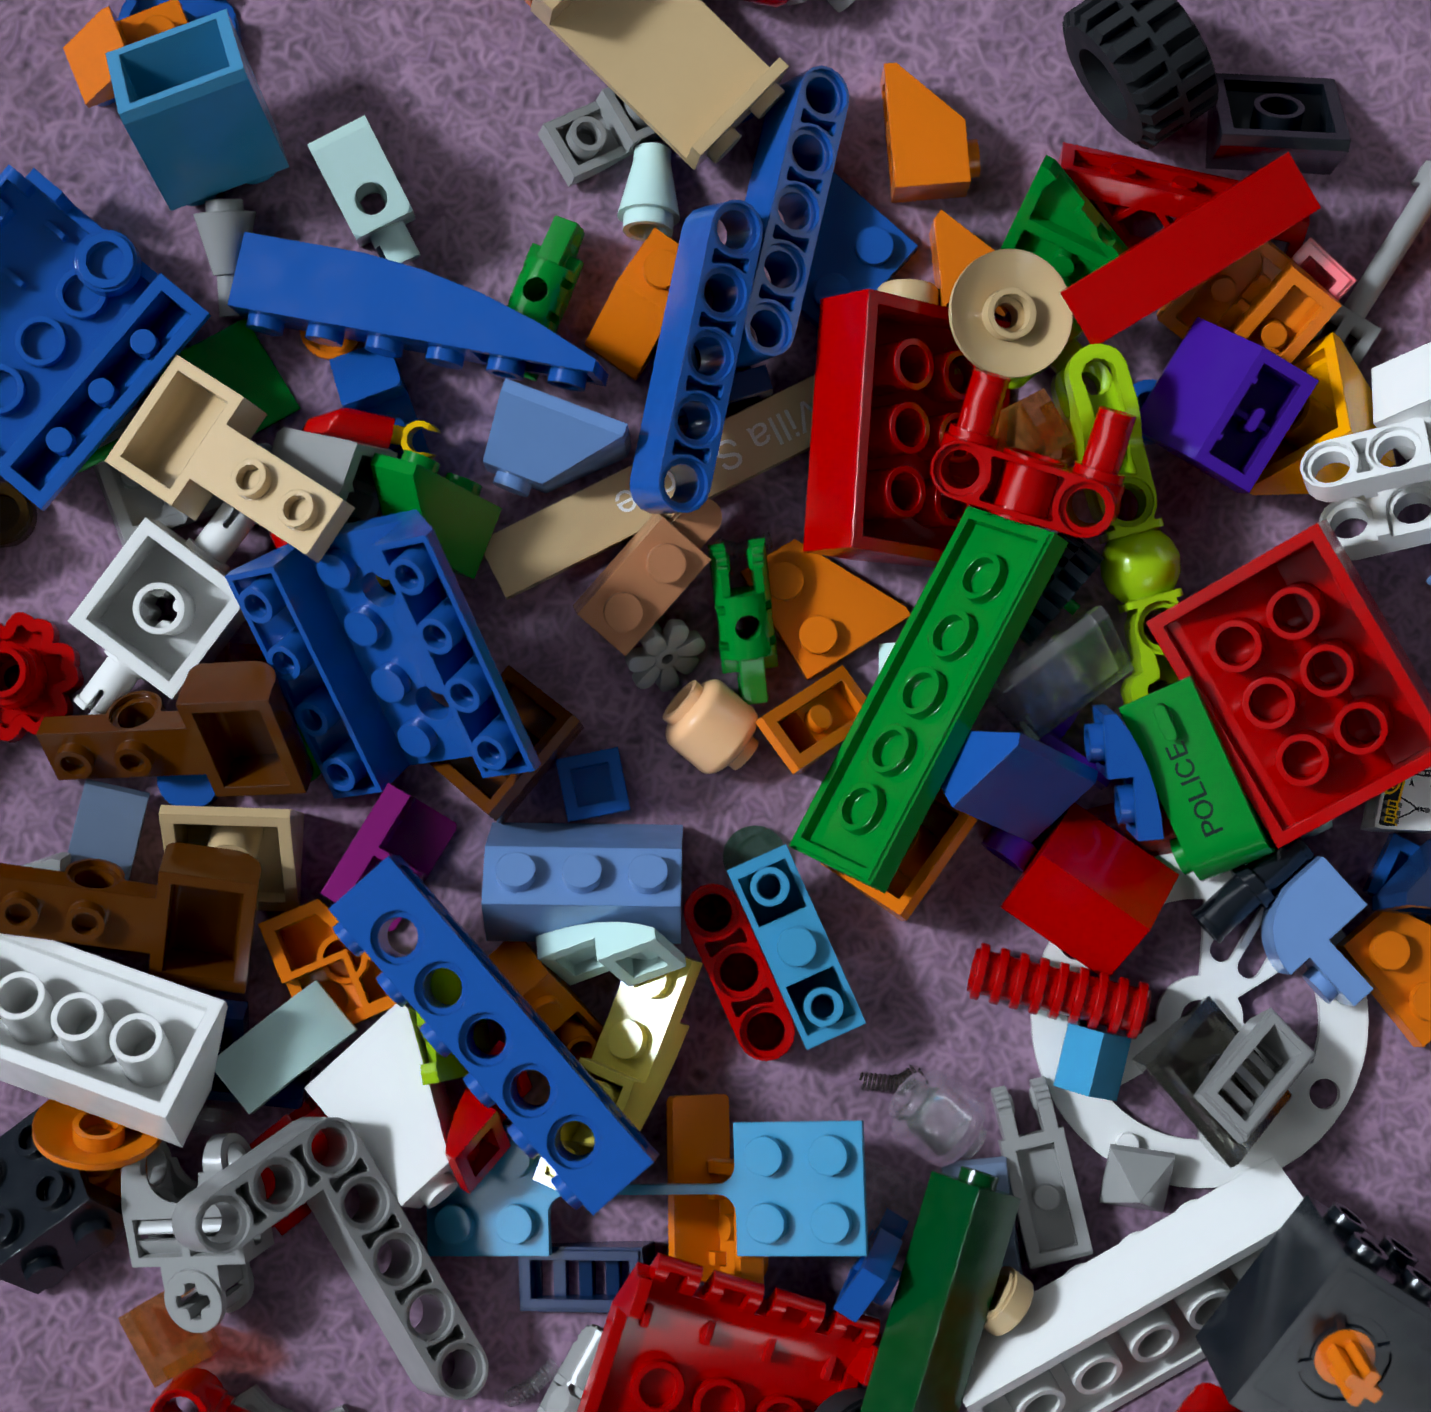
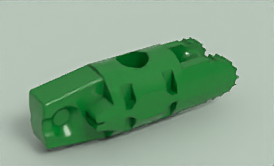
M557 215L554 217L542 245L532 243L522 271L519 273L510 295L509 303L506 305L542 324L554 333L558 331V326L564 316L573 289L576 287L584 266L582 260L576 259L585 235L583 228L578 223ZM547 290V295L542 300L534 302L538 293ZM525 372L524 377L537 381L539 374Z
M765 538L748 540L746 555L748 568L751 570L752 586L730 588V561L724 543L708 545L709 558L711 559L710 571L714 606L719 630L723 674L736 672L739 696L748 705L767 703L768 692L765 668L778 667V654L772 619V599ZM744 616L755 617V622L749 629H735L736 623L740 618Z

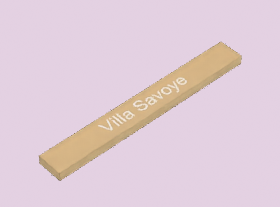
M815 375L725 419L708 498L712 499L810 450ZM633 465L492 534L484 555L507 600L634 537L653 514L640 509L633 501L630 492V476ZM668 471L665 477V490L671 498L675 491V480L672 473ZM660 514L666 520L672 516V514Z

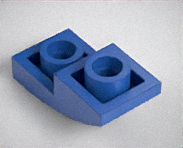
M1105 704L1092 705L1094 723L1084 725L1086 758L1089 763L1096 762L1097 770L1108 780L1123 778V785L1114 786V809L1118 824L1126 823V830L1137 841L1164 839L1162 817L1156 789L1140 748L1128 728L1113 710Z

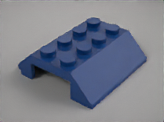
M8 164L0 174V476L37 507L45 511L166 370L175 355H178L211 315L162 273L158 275L143 261L141 275L135 286L128 292L116 297H104L90 291L76 274L74 255L79 243L87 235L104 229L77 208L58 187L35 168L24 177Z

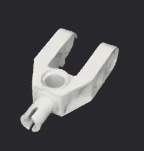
M1420 417L1325 440L1315 444L1306 451L1300 464V472L1306 489L1316 500L1331 502L1324 508L1319 522L1327 519L1333 531L1341 522L1348 519L1358 518L1367 522L1365 530L1358 536L1345 539L1337 537L1350 560H1360L1431 543V512L1424 520L1417 523L1407 524L1397 519L1400 511L1412 504L1421 503L1431 508V417ZM1406 447L1415 451L1413 458L1402 466L1388 467L1380 463L1383 455L1394 448ZM1342 463L1350 467L1347 474L1338 481L1324 483L1315 479L1318 471L1328 464Z

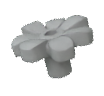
M669 620L663 630L656 622L640 640L643 646L632 649L626 655L625 662L629 670L634 672L631 677L638 688L647 689L653 683H656L662 692L669 691L679 685V677L676 671L689 674L697 666L699 659L696 655L705 649V641L698 631H689L682 620Z

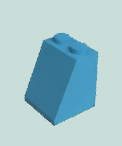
M227 9L105 53L118 114L170 211L186 205L199 206L205 204V201L212 200L218 193L245 183H262L270 179L277 171L289 167L280 135Z

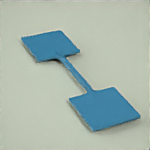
M864 1120L733 1122L734 1170L731 1177L724 1183L629 1184L617 1194H718L725 1196L732 1202L736 1211L737 1256H868ZM503 1125L511 1147L470 1194L462 1190L458 1184L456 1189L441 1203L432 1208L427 1207V1249L429 1256L552 1255L551 1208L561 1195L556 1190L533 1180L541 1155L538 1154L534 1159L528 1157L509 1135L507 1128L511 1125Z

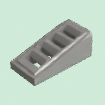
M1269 1008L1246 1022L1193 1097L1238 1144H1241L1248 1140L1316 1054L1272 1008ZM1255 1047L1275 1066L1273 1070L1253 1051ZM1244 1061L1265 1081L1263 1085L1242 1065ZM1232 1075L1254 1096L1252 1101L1230 1080ZM1221 1089L1244 1112L1241 1117L1218 1094Z

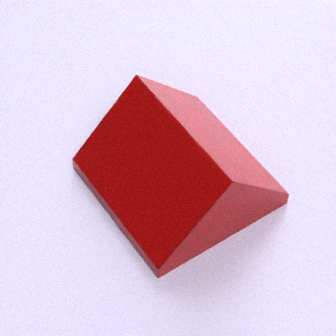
M1074 803L1064 812L999 907L1097 975L1100 972H1104L1111 976L1151 930L1179 874Z

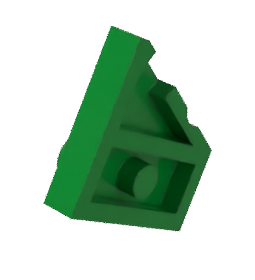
M1046 155L1000 249H1020L1041 257L1054 267L1068 287L1115 259L1129 248L1054 158Z

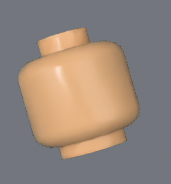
M718 679L708 680L702 684L692 680L677 693L663 714V720L668 723L665 731L667 743L705 774L717 773L727 766L733 770H738L751 758L759 744V741L753 737L757 727L755 723L758 720L757 712L730 687Z

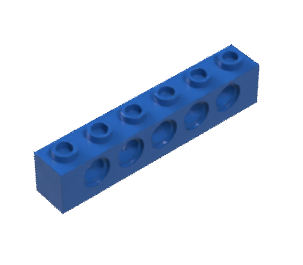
M400 855L386 857L328 909L339 921L333 926V930L341 942L358 957L366 952L382 971L376 977V980L385 993L400 1007L409 1002L425 1021L420 1027V1031L425 1039L443 1057L446 1058L451 1053L455 1055L469 1072L463 1078L469 1090L487 1108L492 1107L495 1103L513 1123L507 1128L513 1141L531 1159H534L538 1154L543 1157L556 1172V1175L551 1179L553 1186L572 1208L578 1210L584 1205L592 1215H595L654 1163L659 1153ZM398 917L411 921L418 932L417 945L408 955L396 952L388 942L387 933L389 926ZM439 968H447L454 971L461 980L462 993L455 1004H443L432 994L431 978ZM481 1019H492L503 1027L506 1034V1044L500 1054H487L477 1047L474 1041V1029ZM536 1070L547 1078L550 1084V1096L546 1103L533 1105L521 1098L517 1089V1080L522 1071ZM569 1121H580L586 1124L594 1134L595 1144L593 1151L585 1155H576L569 1152L561 1142L560 1133L563 1124Z

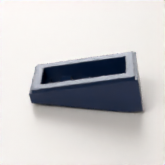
M655 1242L552 1243L551 1256H518L520 1311L609 1313L612 1301L622 1287V1261H629V1275L637 1262L651 1265L656 1257ZM542 1260H553L554 1295H543ZM569 1260H578L579 1294L569 1295ZM595 1261H605L606 1294H596Z

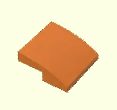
M1268 241L1209 279L1160 308L1156 315L1158 321L1181 339L1184 338L1196 317H1200L1259 344L1292 363L1342 305L1296 262L1271 241Z

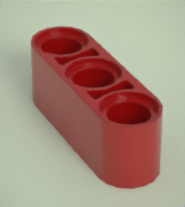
M719 884L702 885L691 892L685 902L683 914L689 933L738 1043L744 1052L756 1060L771 1061L778 1059L787 1053L793 1044L795 1028L792 1017L741 903L734 892ZM705 895H720L731 906V920L720 931H705L695 921V905ZM734 953L749 955L756 962L758 969L757 979L753 985L740 991L726 986L720 975V968L724 959ZM759 1013H773L783 1022V1037L773 1048H758L747 1038V1025L751 1018Z

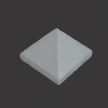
M1110 1144L1099 1203L1163 1212L1174 1167L1175 1153Z

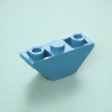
M782 845L727 870L741 906L806 1050L866 1024L787 845Z

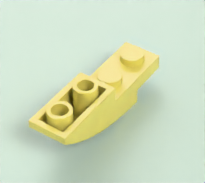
M685 956L686 967L631 987H628L621 981L592 1058L580 1057L579 1059L581 1065L639 1131H641L663 1089L690 1027L680 1021L703 963ZM569 1121L563 1124L560 1133L561 1142L569 1152L576 1155H585L593 1151L595 1144L594 1134L586 1124L580 1121ZM541 1156L533 1180L556 1190L551 1182L556 1172Z

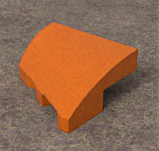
M313 900L259 923L258 926L282 984L286 983L291 997L315 980H318L354 1025L383 1013L396 1004L377 982L376 977L382 971L366 952L360 957L354 955L337 937L333 926L339 921L328 910L330 907L322 900Z

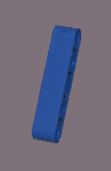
M823 65L812 67L781 84L780 87L785 91L784 95L765 115L745 202L752 205L760 215L763 225V236L736 368L749 367L783 354L790 348L795 337L849 106V91L846 82L838 72L830 67ZM778 210L782 214L785 224L781 220ZM764 267L770 275L771 283L766 277ZM750 325L756 333L757 342L752 337Z
M733 199L693 210L686 217L682 226L630 476V492L633 501L640 509L650 514L690 513L699 509L706 502L711 490L763 236V225L760 215L752 205L743 200ZM719 220L723 223L727 232L725 245L721 242L717 233ZM706 282L711 286L714 294L712 308L706 303L704 297ZM693 345L697 347L701 355L699 371L694 368L691 361ZM681 407L688 417V429L685 435L681 432L678 425V414ZM668 471L672 473L675 480V491L671 498L665 490V477Z

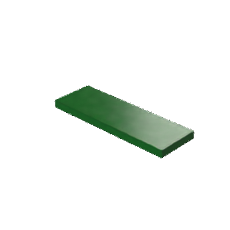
M967 506L793 836L789 847L884 894L886 893L1068 545L1066 540L1055 532L1015 522Z

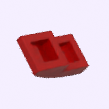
M498 1041L489 1054H500L505 1047V1043ZM526 1070L520 1073L517 1080L518 1093L523 1099L532 1088ZM467 1087L453 1116L445 1155L459 1187L470 1194L511 1147V1144L502 1124L507 1117L496 1103L490 1108L484 1106Z

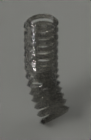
M909 1065L910 1069H903V1072L901 1071L898 1075L896 1073L895 1075L889 1074L888 1077L884 1074L883 1079L881 1073L879 1075L875 1073L873 1077L872 1072L870 1074L866 1072L865 1076L861 1072L859 1080H862L864 1076V1082L861 1086L863 1091L866 1088L867 1091L871 1089L873 1092L875 1089L878 1092L880 1088L881 1092L883 1090L888 1092L889 1089V1092L892 1093L893 1085L895 1092H898L899 1088L901 1091H904V1086L909 1089V1086L913 1087V1083L917 1084L920 1078H924V1074L920 1068L918 1069L919 1073H917L914 1067Z

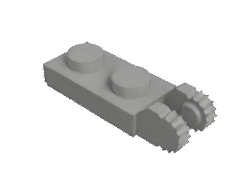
M1044 1076L1029 1080V1096L1032 1107L1036 1111L1041 1130L1020 1135L1018 1134L1014 1117L1015 1108L1011 1094L1008 1093L1005 1085L991 1088L992 1102L1002 1139L998 1140L1001 1156L1007 1157L1012 1195L1021 1198L1016 1220L1027 1266L1030 1269L1093 1254L1064 1128L1057 1123L1050 1091Z

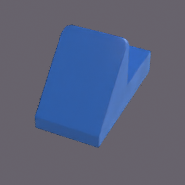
M365 347L329 359L343 408H352L395 418L394 425L406 427L411 422L419 421L396 358L374 354L367 351ZM422 429L418 430L412 438L414 449L417 452L430 453ZM390 443L388 449L397 452V458L401 459L404 452L402 446Z

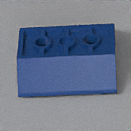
M416 509L344 524L319 563L290 544H286L231 570L225 575L267 663L272 666L277 675L290 710L334 799L383 792L388 783L391 784L410 765L473 756L482 778L532 772L541 765L434 529ZM376 575L382 579L389 580L396 595L387 592L379 584ZM430 690L444 695L449 707L436 701L431 695Z

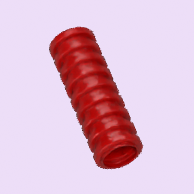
M982 943L980 948H977L975 951L967 984L970 999L978 1000L981 994L989 996L988 1002L990 1004L998 1005L1001 999L1008 1001L1010 1009L1017 1010L1020 1004L1028 1006V1013L1037 1015L1041 1009L1048 1011V1018L1056 1020L1059 1014L1067 1016V1022L1075 1025L1079 1019L1087 1021V1027L1095 1030L1099 1024L1106 1025L1108 1033L1117 1034L1119 1029L1126 1030V1036L1131 1039H1136L1143 1032L1151 1002V991L1149 990L1148 983L1139 982L1137 987L1129 985L1128 978L1119 977L1118 981L1114 982L1110 981L1108 973L1100 972L1098 977L1090 976L1088 968L1080 967L1078 972L1070 971V964L1061 962L1057 968L1050 966V959L1041 957L1037 963L1030 961V954L1022 952L1019 958L1010 956L1011 950L1002 947L999 953L991 951V945L987 943Z

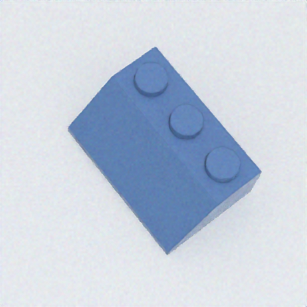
M492 822L485 844L481 899L486 941L536 942V936L570 926L596 922H627L654 927L672 944H681L683 825L513 822L500 824Z

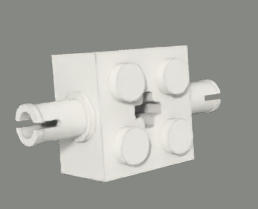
M223 502L195 541L191 538H188L186 541L162 522L147 517L144 518L68 620L70 624L104 648V652L108 656L82 692L74 698L73 701L81 709L86 710V708H89L91 710L89 715L106 714L109 707L117 699L128 694L139 679L148 681L169 698L178 699L189 670L198 664L213 663L246 619L225 578L230 569L226 562L252 527L257 524L255 521L226 502ZM159 597L168 599L175 597L173 609L177 612V616L174 621H157L162 613L160 608L155 605Z

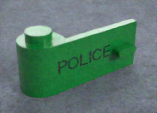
M1192 675L1119 707L1128 730L1142 752L1158 797L1176 834L1175 838L1170 839V846L1179 868L1185 875L1194 872L1197 878L1204 882L1275 852L1274 841L1243 790Z

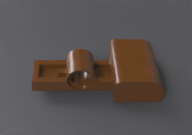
M261 661L203 663L192 667L187 674L175 704L178 711H166L159 695L152 691H135L117 699L109 707L106 714L44 717L36 734L58 780L206 774L216 797L304 794L307 793L314 771L313 764L277 675L272 666Z
M181 842L170 843L166 846L159 869L158 885L127 881L121 867L103 859L75 861L67 866L65 872L0 863V933L149 953L148 974L183 986L245 994L249 979L262 867L257 859L241 851Z

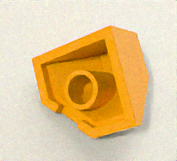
M1334 332L1304 348L1291 363L1319 381L1251 489L1250 494H1309L1300 472L1301 460L1306 451L1315 444L1325 440L1377 428L1373 424L1372 390L1341 338ZM1393 449L1383 455L1380 463L1384 466L1392 467L1396 465ZM1342 463L1328 464L1318 471L1315 479L1324 483L1338 481L1347 474L1350 467Z

